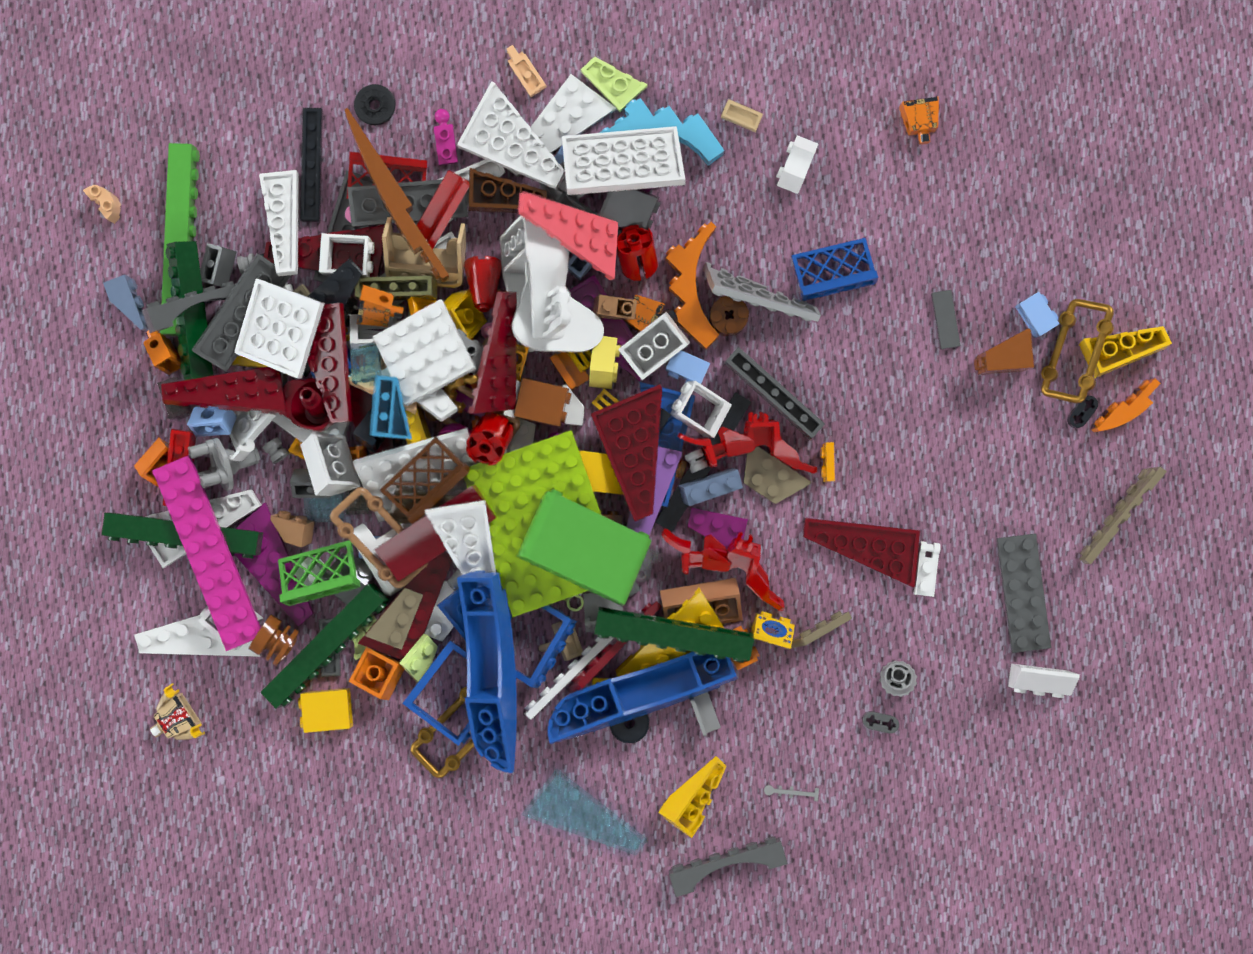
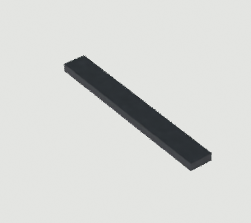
M736 392L729 401L732 405L720 428L725 427L734 431L751 404V401ZM718 432L714 438H709L712 445L721 442ZM709 466L694 473H691L689 467L679 485L707 476L712 467ZM677 486L669 499L668 507L663 509L656 521L657 524L668 529L670 532L674 530L688 505L683 503L679 486Z

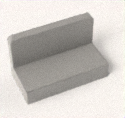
M708 692L690 699L703 736H707V733L721 728Z

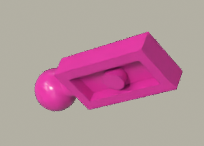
M438 109L434 117L439 126H434L439 165L458 163L453 124L447 125L450 119L449 112L445 109Z

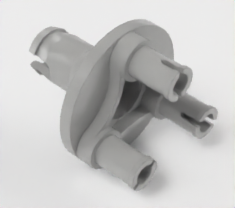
M218 438L206 440L202 444L188 447L191 459L206 454L210 456L211 466L208 470L198 472L203 488L220 483L225 491L232 490L234 485L233 475L239 469L260 463V455L256 446L243 461L229 460L228 457L230 455L233 456L236 450L224 449Z

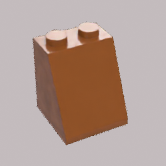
M1026 329L977 355V359L974 360V368L978 370V375L1024 372L1034 368L1031 329Z
M522 378L514 416L561 427L562 423L565 424L567 412L564 411L566 404H570L572 393H569V389Z

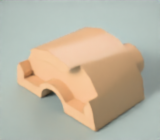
M97 185L89 186L83 190L91 201H95L100 205L99 211L103 216L115 224L120 218L121 203L118 198L105 188Z

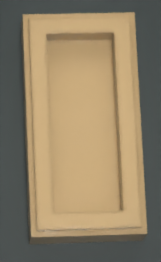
M728 99L721 118L756 133L763 113Z

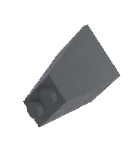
M642 189L609 191L599 216L616 221L619 226L624 228L630 225H639V228L649 231L653 224V221L650 220L652 214L657 213L661 203L658 202V196Z

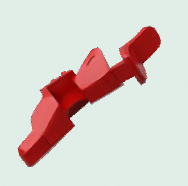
M759 411L758 419L757 414L753 415V412L748 413V421H745L742 434L725 427L719 428L718 433L721 442L715 445L711 444L709 438H692L678 433L679 438L703 446L701 448L709 466L713 468L718 466L717 460L724 456L733 457L750 453L757 446L766 445L769 447L770 455L793 469H800L813 474L817 472L816 466L801 462L797 451L781 439L779 422L769 419L766 413L763 414L761 411Z
M668 529L662 531V538L669 545L682 552V572L685 575L689 574V568L694 567L721 572H729L733 568H741L746 573V585L763 602L765 601L778 611L784 610V601L770 590L768 574L759 563L761 544L753 543V536L751 534L748 540H743L741 538L743 532H739L737 538H734L729 544L728 549L711 534L706 535L704 538V549L699 552L691 551V541L675 536Z

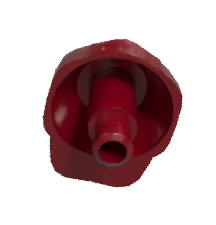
M308 378L306 380L288 381L283 387L286 415L283 416L290 419L296 426L306 430L324 432L334 423H331L323 403V395L316 385L317 379Z

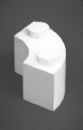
M798 135L794 142L790 141L786 151L790 154L785 166H780L776 176L780 178L777 186L797 194L799 193L818 143Z

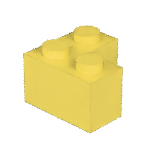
M603 336L600 343L592 349L589 387L612 389L613 382H617L618 363L615 362V357H619L620 351L618 349L621 347L617 345V338Z

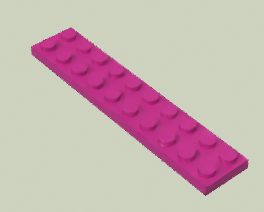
M188 455L152 470L225 650L229 651L253 641L261 626L205 489L200 483V477L193 460Z

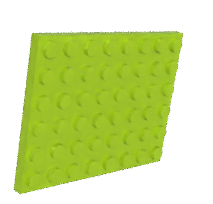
M572 430L508 452L495 465L487 466L488 464L480 462L469 466V473L464 477L467 488L476 485L497 517L488 524L495 568L497 573H499L502 588L506 589L508 605L512 616L515 617L587 592L588 590L516 557L546 491L557 490L563 494V497L602 515Z

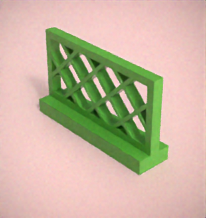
M350 540L278 559L282 587L280 602L285 605L292 606L361 587L360 580L356 576L353 547ZM347 547L345 557L343 559L338 557L337 554L340 549ZM328 552L331 556L324 564L319 561L322 554ZM311 557L313 561L306 569L301 564L305 558ZM336 557L341 563L334 571L329 566ZM293 562L295 566L291 572H286L285 563ZM318 562L323 565V568L318 575H315L311 571ZM346 564L350 568V575L342 576L339 573ZM299 567L305 570L300 580L294 577ZM329 569L333 572V575L329 580L324 581L321 578L326 570ZM311 574L315 577V580L311 585L307 586L304 584V581ZM291 579L298 582L293 590L288 591L287 585Z

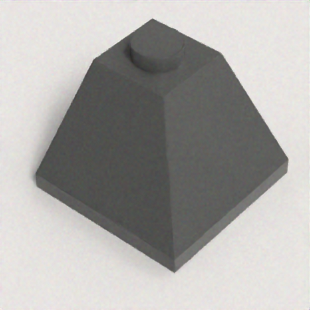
M342 553L340 558L343 559L346 554ZM354 557L355 569L361 587L334 594L346 605L359 594L373 577L366 562L357 557ZM337 559L330 568L335 571L341 561ZM345 564L339 574L342 576L350 575L349 566ZM328 569L321 579L324 581L329 580L333 572Z

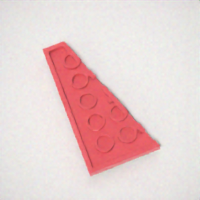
M526 192L520 193L518 214L536 227L540 226L547 232L548 236L551 238L555 237L567 250L581 260L589 262L596 271L600 270L604 273L608 280L615 279L618 222Z

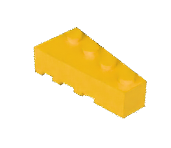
M1164 326L1106 336L1093 375L1094 378L1166 349L1172 342ZM1098 337L1085 338L1079 343V347L1088 365Z

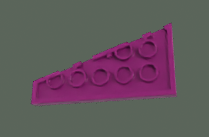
M595 275L569 290L570 297L592 312L594 297L598 295L607 296ZM600 318L604 327L603 336L617 338V345L623 346L634 337L623 320ZM620 352L619 357H615V362L636 380L642 381Z
M265 502L236 528L263 532L261 554L254 555V558H244L241 553H235V556L290 618L300 626L314 612L309 601L292 606L280 602L282 587L278 559L289 557L282 537L270 520L271 513ZM292 562L285 563L286 572L290 573L293 569ZM291 579L287 585L288 591L293 590L298 582Z

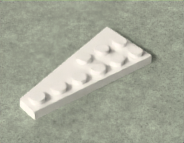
M253 490L209 500L219 526L228 528L261 506ZM169 511L145 516L172 520ZM158 543V546L149 545L162 568H166L186 555L183 546L178 545L177 549L166 548L164 543Z

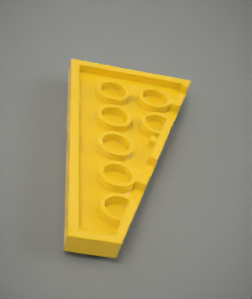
M700 587L689 600L686 599L682 603V607L676 613H672L668 617V619L724 628ZM648 644L647 646L640 645V649L634 655H630L615 670L616 675L619 677L686 655L691 651L679 652L671 647L661 649L653 644Z

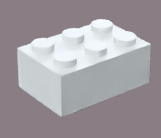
M665 312L618 350L643 380L685 348L690 342L669 314Z

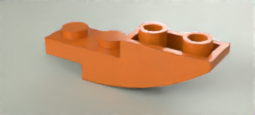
M1156 378L1144 380L1138 386L1140 390L1136 394L1132 393L1125 402H1113L1107 408L1108 413L1104 417L1100 416L1094 422L1095 427L1092 431L1109 430L1139 416L1153 404L1148 397L1161 383Z

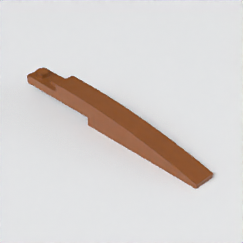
M344 109L347 122L367 171L398 230L414 255L421 251L420 256L425 263L429 262L431 265V273L435 279H440L442 283L447 281L449 274L408 214L413 211L412 204L349 109Z

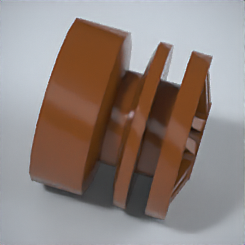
M271 614L248 649L257 655H261L265 649L268 650L266 660L269 661L273 654L277 657L273 664L277 666L292 650L299 631L295 629L291 636L287 635L291 626L288 625L283 631L279 630L282 621Z

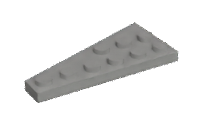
M705 261L703 270L711 291L715 295L721 297L723 295L729 296L738 302L743 300L756 307L759 305L764 306L774 312L777 310L782 311L784 314L792 317L796 315L805 321H819L821 314L816 306L793 298L791 301L782 292L777 291L774 294L766 290L767 286L740 275L735 278L728 270L721 268L718 271L711 268V263Z

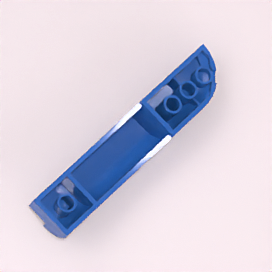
M485 570L470 572L459 576L457 583L466 636L467 697L465 698L471 737L480 756H484L490 761L492 767L503 772L513 773L516 751L517 690L514 644L506 589L501 588L499 573H486Z
M691 652L633 673L607 679L571 693L556 705L551 719H549V742L553 744L607 728L717 689L723 684L738 679L731 659L729 657L719 659L711 654L701 656Z

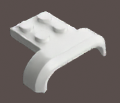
M257 410L249 412L233 411L237 418L230 438L236 452L233 456L230 455L228 457L229 460L243 461L254 450V440L276 417L275 412L265 414Z
M363 523L355 527L354 534L383 565H386L374 549L397 535L396 531L392 529L375 539ZM401 523L400 525L405 530L412 524ZM359 551L384 595L392 596L403 589L395 588L388 581L381 580L377 575V569Z

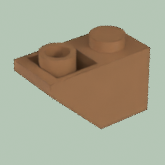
M598 295L594 297L593 312L599 318L635 320L637 300Z
M279 511V513L271 515L270 520L285 543L298 547H304L312 543L314 521L307 520L305 516L291 515L288 511Z

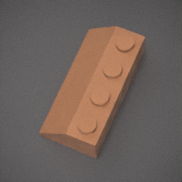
M736 578L660 590L664 618H668L672 613H676L682 607V603L686 599L689 600L700 587L722 624L743 620Z

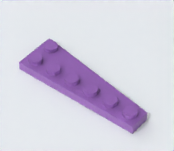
M658 447L654 513L635 522L630 512L627 528L637 533L641 531L650 535L682 456L681 451Z

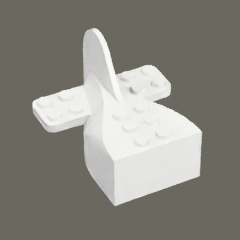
M520 215L500 236L502 276L507 292H517V310L512 322L514 336L521 344L529 348L528 352H533L534 350L545 352H585L594 348L603 338L604 327L600 318L570 297V293L565 287L569 250L562 246L555 237L551 238L548 236L547 232L540 226L536 227Z

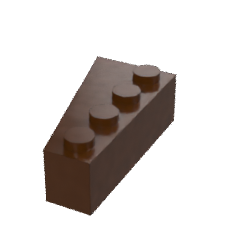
M472 168L469 170L468 211L518 213L520 193L523 192L547 199L546 190L526 184H519L506 178L502 179Z

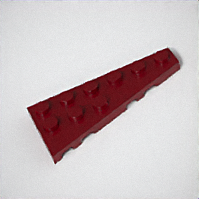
M811 518L804 519V538L910 587H915L920 530Z

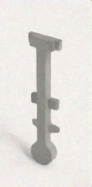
M767 785L764 787V792L766 795L778 793V796L789 794V798H793V795L812 796L814 801L818 802L819 788H815V792L795 791L794 786H790V790L782 789V786L775 789L773 786Z

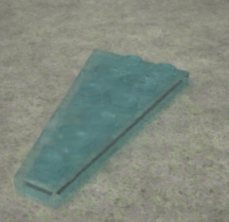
M558 768L555 769L521 814L522 816L633 855H637L648 841L644 835Z

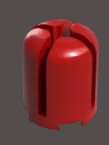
M630 225L623 228L622 233L617 237V253L623 275L630 280L641 281L636 257L639 256L645 278L652 277L658 268L653 233L650 229L648 231L644 228H639V225Z
M489 413L478 419L468 437L466 448L469 457L474 462L479 461L488 464L487 466H491L501 461L513 437V427L511 424H507L509 420L505 416Z

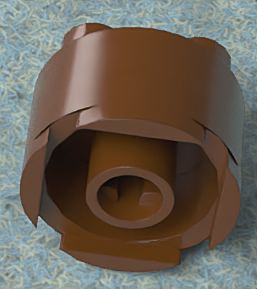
M729 296L719 298L713 304L709 314L710 324L721 336L739 334L746 326L749 318V310L742 300L740 302L735 301ZM732 313L733 319L729 318L726 320V314Z

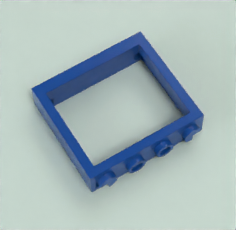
M550 604L541 608L562 620V625L531 678L516 669V678L532 688H539L542 682L546 681L547 672L554 667L558 653L562 652L565 648V641L568 636L573 634V629L577 622ZM509 608L510 619H512L513 616Z
M450 640L402 704L459 746L461 742L465 744L471 736L469 733V722L461 733L456 735L414 703L415 699L453 650L467 659V652Z

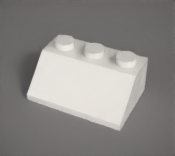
M312 433L301 444L316 496H334L360 486L345 435Z
M1011 664L1008 686L1014 688V692L1026 693V690H1030L1035 695L1045 696L1046 692L1052 693V697L1064 698V695H1072L1080 674L1067 670Z

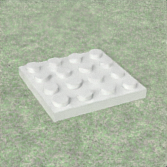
M256 279L234 353L293 377L302 378L325 303L264 280Z
M441 299L373 336L391 377L398 378L402 399L406 406L476 369L446 305Z

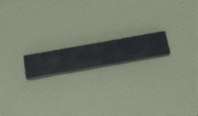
M303 108L301 222H320L322 108Z

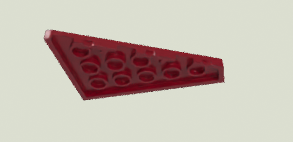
M661 384L591 413L635 522L654 513L663 389Z

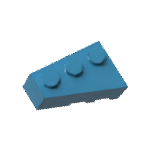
M374 376L369 435L412 439L398 378Z

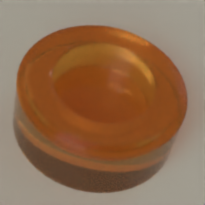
M682 459L679 461L675 478L682 480L687 461Z

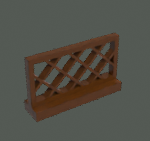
M434 437L380 491L408 517L407 520L411 524H414L425 514V510L433 507L469 473L470 467L465 462L463 463L438 437ZM435 443L441 448V455H430V448ZM418 459H427V469L416 468V461ZM430 459H441V469H430ZM444 459H452L457 466L453 469H444ZM404 472H413V482L402 481V474ZM416 472H427V482H416ZM430 472L441 473V481L430 482ZM390 485H399L400 495H392L387 488ZM402 485H413L414 495H402ZM416 485L427 486L428 493L426 495H416ZM403 499H414V506L409 511L403 506Z

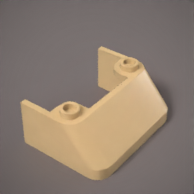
M387 217L382 235L386 277L433 276L431 265L429 262L425 263L420 256L421 251L414 255L401 233H393L392 217ZM461 223L458 238L450 239L447 242L446 249L433 248L434 253L449 274V279L443 283L440 279H437V286L456 288L462 284L466 252L464 223Z

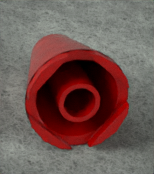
M478 256L470 257L464 261V269L473 305L480 312H488L494 306L502 271L501 260L492 256H485V259H478Z

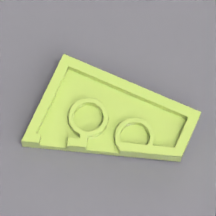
M596 57L592 58L581 69L584 76L619 112L626 108V105L631 100L635 99L648 87V84L632 78L631 75L615 69L614 66Z

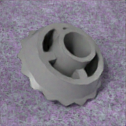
M904 661L889 662L883 667L880 672L879 681L882 683V688L886 690V693L902 697L903 695H908L910 691H914V686L917 684V676L910 664H906Z

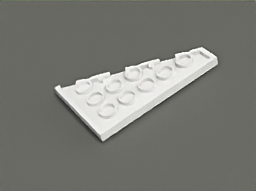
M491 81L457 146L462 150L558 190L565 177V170L508 101L506 96Z

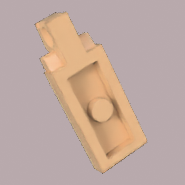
M513 45L508 47L506 50L511 58L508 60L510 67L529 96L533 97L545 89L546 84L527 55L523 52L518 54Z

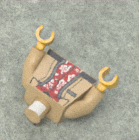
M173 683L164 688V694L161 696L156 707L157 713L154 715L157 724L150 728L151 733L155 737L164 733L167 738L174 737L176 740H190L204 735L205 732L202 733L199 730V727L202 726L201 721L183 693L177 694L180 690L174 691L172 688Z

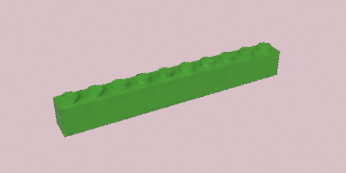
M169 143L162 304L167 303L166 299L172 297L170 292L172 286L171 278L168 275L169 261L165 253L166 244L193 241V237L196 236L194 218L197 217L195 199L198 198V190L195 188V185L199 178L196 162H199L200 154L192 144ZM176 318L173 321L174 326L160 330V333L165 336H177L175 331L177 325Z

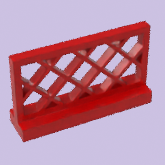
M350 152L347 187H352L357 182L363 186L360 180L369 173L367 171L359 178L353 174V164L362 165L366 171L367 168L359 152ZM379 155L387 168L391 169L390 172L398 169L405 175L397 183H401L406 178L412 182L408 176L414 171L423 172L422 181H426L427 160ZM403 170H407V171H411V172H409L408 174H406ZM352 176L356 179V181H354L353 183Z

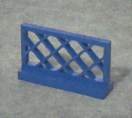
M866 238L791 256L802 301L877 283L879 278L877 270L875 271ZM855 245H863L864 252L861 256L852 251ZM841 249L847 252L843 260L833 255L836 250ZM818 254H824L828 257L824 265L815 260ZM849 254L859 259L854 267L845 262ZM805 258L810 263L804 269L798 265L797 259ZM830 259L840 263L836 271L827 267ZM863 261L868 264L870 270L862 272L857 269V266ZM812 263L822 268L817 276L808 271ZM842 265L852 270L850 275L843 276L838 273ZM823 270L833 274L831 280L825 281L820 278ZM805 274L815 279L812 284L804 286L802 279Z

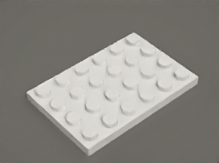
M677 126L562 136L567 195L685 185Z
M467 428L437 436L463 463L465 462L468 466L480 463L479 461L474 462L466 451L467 440L470 436ZM433 438L353 460L363 488H366L372 495L380 497L383 501V507L388 512L392 502L380 489ZM436 443L430 448V455H441V448ZM418 459L416 461V468L427 469V459ZM430 459V469H441V459ZM444 459V469H453L457 466L452 459ZM404 472L402 474V481L413 482V472ZM416 472V482H427V472ZM430 472V482L441 481V473ZM464 478L445 495L455 497L466 490L467 486ZM390 485L387 488L392 495H394L396 485ZM402 485L405 487L413 488V485ZM416 485V489L428 491L427 486ZM374 511L378 522L385 521L377 511Z

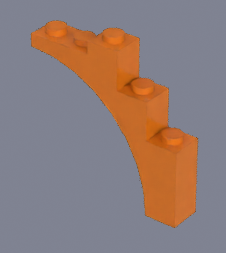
M712 222L708 225L704 223L697 231L699 234L695 239L691 237L685 243V249L680 244L676 247L672 246L666 252L667 257L665 259L680 274L679 277L676 275L669 282L671 285L669 291L684 304L683 307L679 305L674 310L678 318V324L704 350L719 337L718 332L712 327L702 311L696 289V267L699 256L707 240L717 227Z

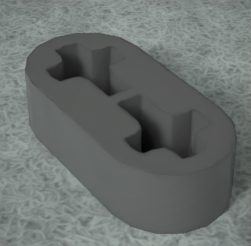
M868 711L863 714L862 723L868 729L895 733L899 728V721L892 715ZM873 715V718L879 720V723L872 722L869 725L866 719ZM892 719V722L895 724L894 727L891 726L888 729V726L882 724L883 721L889 722Z

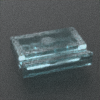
M376 343L360 346L359 349L355 350L353 348L350 349L351 374L354 385H357L358 382L374 381V376L376 375L382 376L381 355Z
M343 493L331 496V498H303L307 520L332 522L330 514L344 500ZM344 511L338 515L342 521L345 520Z

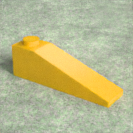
M715 756L672 793L658 813L692 838L705 818L702 815L705 805H710L712 799H710L711 791L718 787L727 766Z

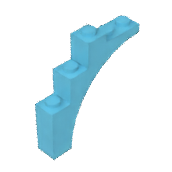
M641 98L638 100L633 99L626 105L625 115L627 117H620L615 121L614 126L610 129L606 127L600 132L677 126L679 142L697 153L707 165L723 156L725 151L699 114L688 116L682 124L670 106L666 108L661 107L653 116Z

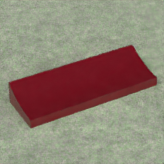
M473 485L440 507L484 501L485 499L477 486ZM485 500L488 523H490L497 517ZM427 515L374 549L398 582L447 551Z

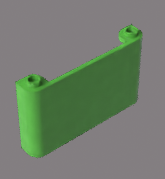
M557 490L546 491L516 557L620 606H625L652 542L649 539V535L641 531L637 533L563 497V494Z

